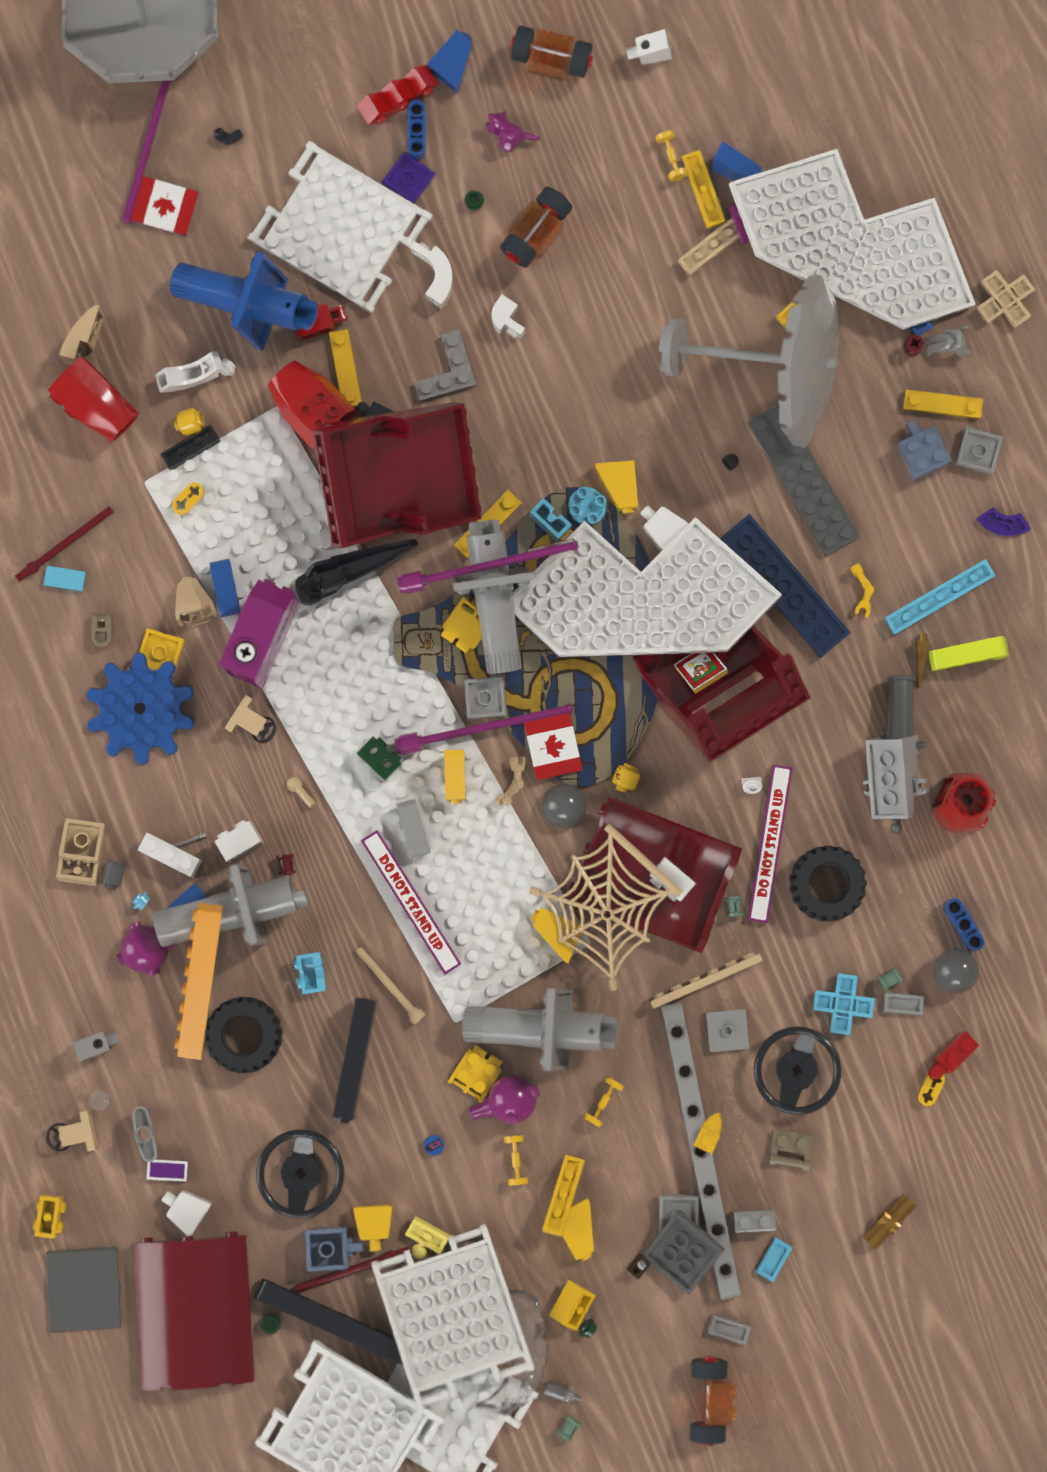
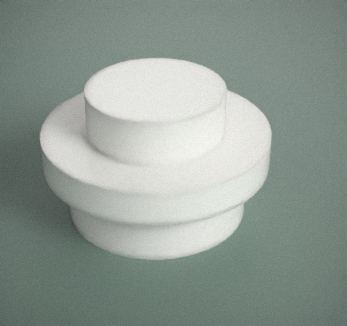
M223 358L221 361L223 370L220 373L224 376H233L236 366L230 360Z

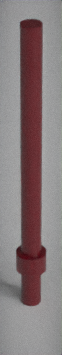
M110 506L40 558L34 562L33 560L29 562L25 569L15 575L16 579L20 582L31 573L35 574L39 571V567L114 513Z
M409 1246L393 1251V1249L386 1251L384 1255L349 1266L348 1269H341L295 1285V1290L299 1293L371 1268V1262H380L403 1254V1251L410 1250Z

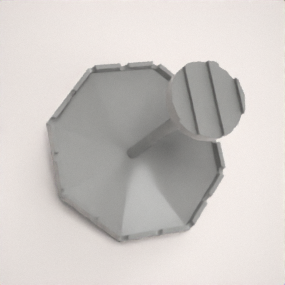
M62 0L63 47L109 84L174 80L219 39L218 0Z
M822 275L808 276L802 285V290H799L792 300L793 304H798V306H790L785 331L792 333L793 336L790 339L783 340L781 354L688 344V328L685 320L669 318L668 326L663 327L660 337L659 352H662L660 371L665 372L664 376L677 378L681 375L687 354L785 364L786 370L778 371L779 394H784L787 399L779 400L780 424H785L781 426V430L788 436L793 446L806 448L829 409L839 361V319L835 297Z

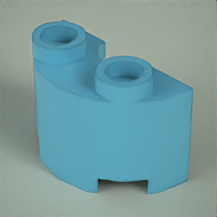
M321 953L298 955L296 958H293L294 968L299 970L300 977L296 979L298 989H302V994L326 991Z

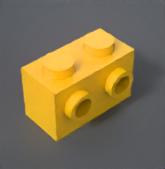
M43 1194L37 1199L36 1203L38 1215L33 1224L34 1236L55 1239L63 1231L64 1223L61 1222V1216L65 1214L66 1202H64V1196Z

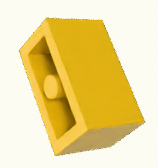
M568 1280L549 1316L562 1325L577 1331L596 1295L583 1286Z

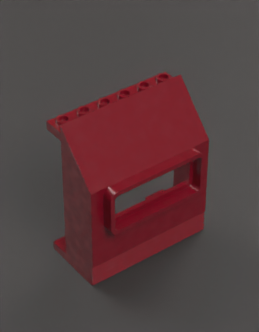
M754 625L728 652H714L727 668L728 673L696 694L674 666V664L691 653L643 654L632 657L637 666L636 669L666 714L709 763L811 699L793 657L789 653L783 655ZM756 671L763 676L761 680L711 712L707 713L702 707L692 713Z

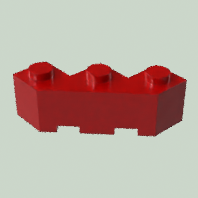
M427 65L417 66L403 79L390 81L380 92L367 94L357 107L368 125H380L389 117L406 110L413 100H420L430 96L438 82Z

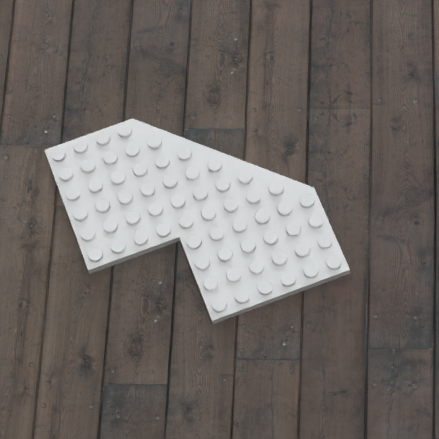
M837 149L729 183L731 193L756 257L806 281L808 276L822 275L834 296L904 330L976 305L935 198L864 220Z
M696 517L642 572L584 521L567 538H575L578 542V550L550 555L533 572L534 580H531L528 585L519 586L513 592L515 616L559 657L728 652L782 597L779 591Z

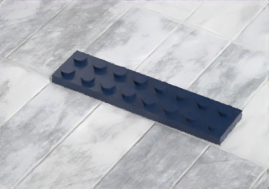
M750 514L720 538L721 541L782 594V597L774 605L819 658H822L851 633Z

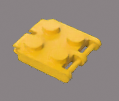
M464 596L443 624L442 628L444 631L441 636L451 643L457 638L458 642L455 646L467 654L470 648L474 650L482 640L477 607ZM464 603L467 604V605L470 606L472 609H474L475 612H473L471 609H469L468 607H466V606L463 605V604H464Z
M475 1045L473 1050L468 1049L448 1083L457 1085L463 1089L465 1094H471L481 1103L500 1075L502 1069L499 1067L503 1061L492 1054L488 1060L484 1057L488 1052ZM455 1078H457L459 1081L463 1082L467 1086L462 1085L461 1083L456 1081ZM469 1088L474 1089L476 1092L480 1093L481 1096L478 1095V1094H476L475 1092H473V1091L470 1090Z

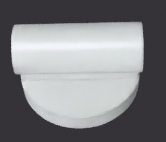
M761 777L741 778L744 792L755 794L762 789Z

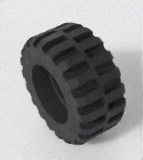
M826 845L811 849L798 859L789 877V891L792 894L794 904H797L801 912H804L812 919L830 922L851 915L861 905V901L866 894L867 880H865V870L862 869L861 862L853 856L854 854L838 846ZM820 866H835L845 876V892L834 902L820 901L810 890L809 880L811 874Z
M236 997L220 1004L212 1012L211 1017L208 1018L206 1023L207 1029L204 1035L206 1036L205 1044L210 1051L211 1058H214L219 1066L226 1068L225 1070L242 1074L262 1069L276 1057L282 1044L283 1029L281 1028L279 1017H277L273 1008H270L267 1003L252 997ZM240 1016H248L255 1019L262 1029L263 1035L259 1047L248 1054H240L233 1051L228 1046L225 1038L228 1024Z

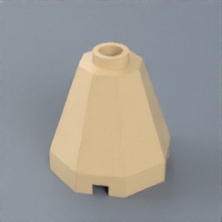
M192 577L182 578L177 584L175 615L179 626H184L183 623H187L188 627H194L209 622L212 614L214 617L217 616L212 600L197 579Z

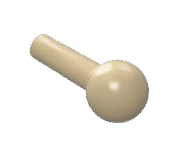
M298 777L288 779L286 784L288 790L296 792L307 806L312 808L316 803L302 788V781Z

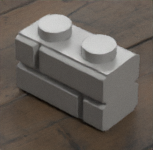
M774 1209L733 1211L735 1233L776 1230Z

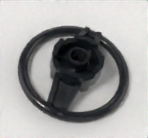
M800 1026L787 1027L773 1033L759 1048L754 1062V1079L758 1091L769 1105L787 1114L804 1115L821 1109L833 1098L841 1080V1062L833 1044L818 1031ZM799 1034L791 1051L782 1055L776 1064V1075L781 1082L780 1099L778 1101L768 1092L764 1085L762 1062L768 1049L777 1040L785 1036ZM816 1039L827 1049L832 1059L834 1071L832 1083L820 1100L808 1106L796 1107L802 1090L807 1089L816 1077V1062L812 1059ZM797 1064L799 1069H801V1073L794 1076L791 1068Z
M303 1129L287 1131L275 1137L262 1151L256 1169L257 1185L265 1202L276 1212L290 1218L302 1219L313 1217L327 1210L338 1198L344 1183L343 1161L334 1144L323 1135ZM296 1138L292 1156L287 1158L281 1169V1179L284 1186L288 1189V1208L276 1202L270 1195L265 1184L264 1170L271 1152L282 1142ZM313 1140L322 1144L332 1155L336 1166V1182L331 1194L323 1203L312 1209L305 1210L310 1191L317 1186L322 1176L321 1165L314 1158ZM301 1167L304 1172H307V1175L303 1176V1178H299V1175L296 1174V1170L299 1171Z

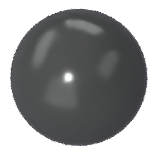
M556 785L549 789L543 798V814L556 827H572L578 824L585 815V797L573 785Z
M950 949L942 953L936 960L934 976L942 989L950 993L959 994L970 990L975 985L979 976V967L976 959L969 952L962 949Z

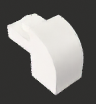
M502 294L492 309L493 326L500 335L506 329L508 335L513 338L517 336L521 339L525 334V328L512 320V317L518 310V305Z

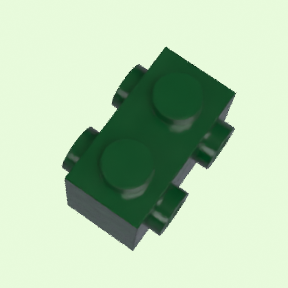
M373 736L357 752V755L387 782L402 766L400 762L402 758L394 750L390 753L385 748L387 744L380 737L376 739ZM376 748L377 752L372 754L371 750ZM391 762V766L385 767V763Z

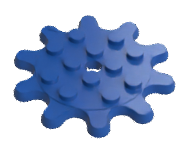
M138 652L133 655L132 666L128 670L123 671L119 669L115 663H107L104 666V673L108 678L107 686L103 689L90 688L86 693L87 699L96 703L100 709L98 716L88 721L87 728L94 733L105 731L109 734L110 740L105 748L109 756H117L123 748H130L134 752L135 762L139 765H145L149 761L150 750L154 747H160L168 755H173L177 752L178 746L173 739L174 732L177 729L190 730L195 725L194 718L184 714L182 711L183 702L194 696V689L189 685L177 687L172 683V675L176 670L173 662L166 661L159 669L152 670L147 665L145 654ZM138 703H142L145 706L143 714H137L135 711V706Z

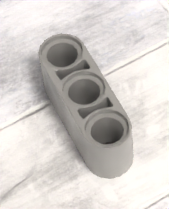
M415 798L397 803V810L411 858L430 854V848Z

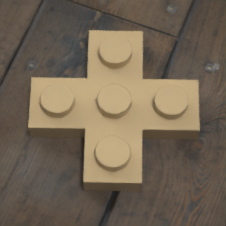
M996 270L980 282L991 298L978 306L976 310L987 324L1004 314L1015 329L1031 317L1030 313L1021 303V300L1036 289L1024 274L1008 285L998 270Z

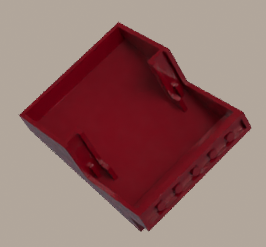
M451 402L325 423L323 428L312 430L332 547L345 548L399 532L423 536L482 519L481 505L478 498L479 490L475 478L476 470L472 459L473 450L469 439L470 430L467 426V411L464 403Z

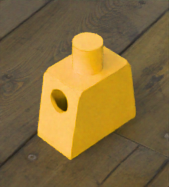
M393 1204L354 1207L360 1240H369V1251H381V1239L389 1238Z

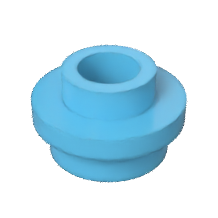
M146 892L136 895L132 901L135 904L133 906L134 909L142 910L150 899Z

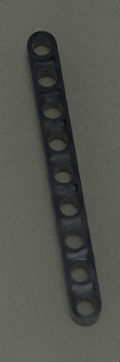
M261 1279L254 1295L256 1300L404 1366L394 1336L272 1281Z

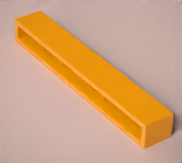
M199 903L198 909H193L192 921L196 923L195 928H191L189 940H193V945L188 946L187 958L191 959L190 965L186 964L184 976L188 977V981L183 983L182 995L186 996L185 1001H181L179 1013H183V1017L178 1019L177 1031H181L180 1037H176L174 1049H178L177 1057L201 1060L223 910L221 905Z

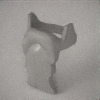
M969 325L946 330L944 333L937 334L932 338L925 337L924 342L927 344L926 356L929 357L936 352H955L959 357L971 354L970 350H966L964 330Z

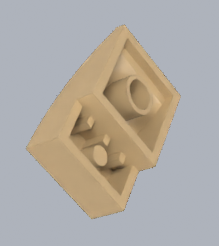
M94 305L85 312L68 333L59 353L65 364L71 365L80 356L84 358L86 350L94 352L105 317L100 306Z
M65 818L58 855L59 863L56 874L58 881L97 886L103 851L105 823Z

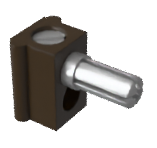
M638 1254L627 1270L639 1279L651 1263ZM635 1267H639L640 1270L639 1272L635 1273L633 1269Z

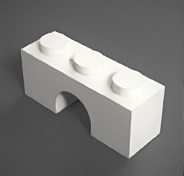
M146 833L138 848V851L194 878L202 862L201 859L149 833Z

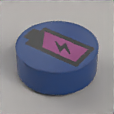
M431 1135L425 1140L424 1149L430 1155H438L444 1149V1141L437 1135Z

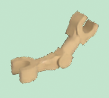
M510 757L509 762L511 771H514V780H512V784L505 793L496 797L495 800L499 806L503 803L509 806L512 803L511 797L523 787L522 771H524L526 764L525 757Z

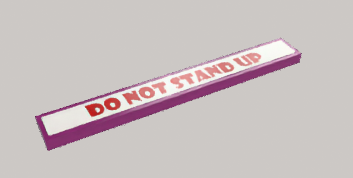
M772 765L748 914L749 921L768 923L792 775L791 767Z
M378 830L362 839V844L444 975L460 966L461 962Z

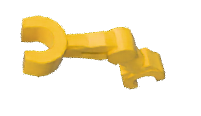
M857 563L850 570L861 582L864 595L855 607L854 614L857 615L859 609L863 608L865 610L864 617L867 618L870 615L871 603L869 602L874 592V587L866 579L863 569Z

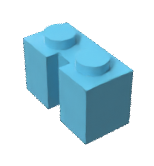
M543 498L530 511L529 517L558 542L571 529L572 524L561 514L556 517L553 514L555 508Z

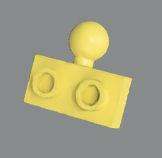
M417 1216L414 1217L405 1234L418 1242L411 1248V1254L415 1259H422L426 1256V1247L441 1254L450 1237L446 1232Z

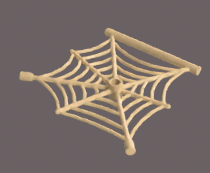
M608 824L604 830L609 834V838L601 847L585 856H571L573 859L571 870L563 883L547 892H542L541 889L531 886L529 894L537 897L543 896L550 905L559 927L560 939L558 942L574 949L600 968L610 978L609 991L617 990L615 976L625 958L644 941L650 942V939L647 938V928L656 906L668 894L674 893L679 897L683 891L611 824ZM613 838L660 880L668 890L662 891L652 888L635 878L624 867L617 856L613 846ZM608 844V855L597 863L585 867L581 866L578 860L590 858L598 854ZM612 853L620 867L632 880L658 894L648 895L640 893L628 886L618 876L612 866ZM608 859L606 870L597 875L587 876L584 870L596 867ZM576 864L579 874L573 888L559 897L551 895V893L558 891L569 881ZM612 872L626 889L646 898L636 901L622 894L611 880ZM607 873L606 882L593 886L590 880ZM582 875L585 879V884L580 893L571 900L564 899V897L570 895L577 888ZM588 885L591 889L588 899L583 904L574 902L584 893ZM607 885V894L599 895L596 889ZM611 886L624 900L632 903L626 905L615 899L611 895ZM594 894V902L590 906H587L586 904L589 901H591L592 896ZM549 898L558 901L561 906L566 923L565 936L562 933V925L558 913ZM601 898H606V906ZM659 898L651 908L645 922L644 933L641 934L638 932V924L642 911L649 901ZM611 900L622 907L615 910L611 909ZM597 901L603 910L594 908V906L597 904ZM563 903L569 904L573 926L571 933H569V921ZM643 904L638 912L635 928H632L630 926L631 915L636 906ZM573 906L579 907L581 925L578 929H576ZM632 908L631 911H630V913H629V915H628L627 924H626V923L623 922L622 920H623V918H624V915H625L627 909ZM583 909L590 911L591 921L585 925ZM606 911H610V918L605 916ZM593 912L601 914V916L594 919ZM622 912L620 919L615 917V914ZM603 919L606 920L607 933L594 924ZM611 919H612L613 921L617 922V923H615L612 927H611ZM618 925L623 926L625 929L612 940V931ZM593 927L602 932L608 939V945L597 936L585 931V929ZM628 930L633 934L617 947L613 955L612 944ZM582 932L604 945L608 949L609 961L596 949L574 935ZM634 936L641 938L624 954L614 971V960L619 950ZM572 938L589 948L609 965L610 973L589 955L565 940Z

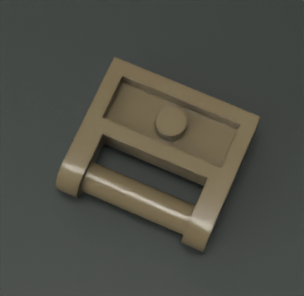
M774 1129L769 1165L775 1166V1164L809 1171L814 1136ZM777 1150L804 1154L803 1160L779 1157L777 1156Z

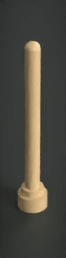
M361 947L357 948L356 953L407 1010L410 1017L409 1020L413 1025L418 1023L426 1015L422 1009L414 1008L367 952Z

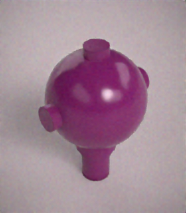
M140 921L129 925L130 931L125 935L121 943V953L117 954L120 965L126 964L136 972L148 973L149 977L161 973L159 968L166 961L168 951L174 948L176 944L162 947L157 938L155 927L142 926Z
M517 1075L505 1076L492 1086L489 1097L485 1098L480 1104L470 1107L469 1112L473 1120L485 1116L490 1118L496 1116L499 1120L514 1125L531 1116L536 1107V1097L540 1096V1091L536 1085L532 1086L523 1077Z

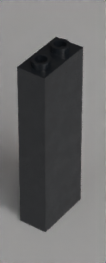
M356 997L333 1117L337 1118V1122L348 1123L350 1120L353 1121L355 1119L378 1001Z

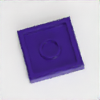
M404 151L384 178L382 184L415 204L434 179L436 173Z

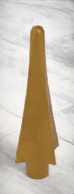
M920 633L919 641H915L917 687L922 686L925 662L931 643L927 642V634Z

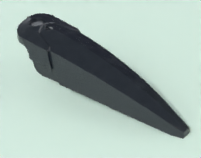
M408 539L332 556L330 559L315 562L295 581V590L299 600L306 606H312L331 599L336 594L348 590L384 571L417 548L419 544L416 539Z

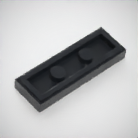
M209 424L200 432L189 436L160 455L169 470H172L220 442V439L211 424Z

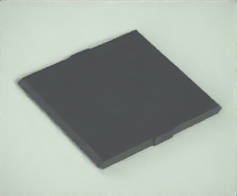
M117 1247L47 1251V1296L49 1298L50 1331L60 1332L121 1327V1285L118 1273Z

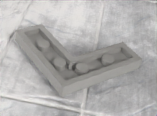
M460 330L441 335L451 372L414 382L420 402L476 386Z

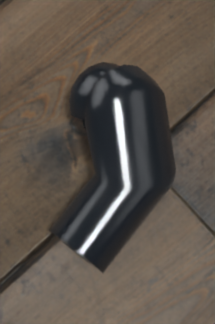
M217 128L214 131L215 139L226 145H231L244 137L240 129L232 133H227L222 128Z

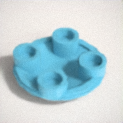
M580 487L569 498V514L579 524L585 521L589 525H594L601 521L605 515L607 508L606 498L594 488Z

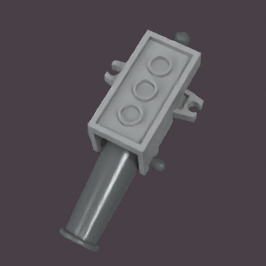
M906 675L887 677V681H889L886 736L865 740L868 780L863 781V785L869 784V790H864V795L870 796L872 819H893L891 831L895 834L902 831L901 819H909L915 816L913 797L929 793V788L923 789L921 787L922 783H928V778L916 776L918 775L917 755L920 754L919 749L926 748L927 743L919 741L918 735H913V682L916 681V678Z

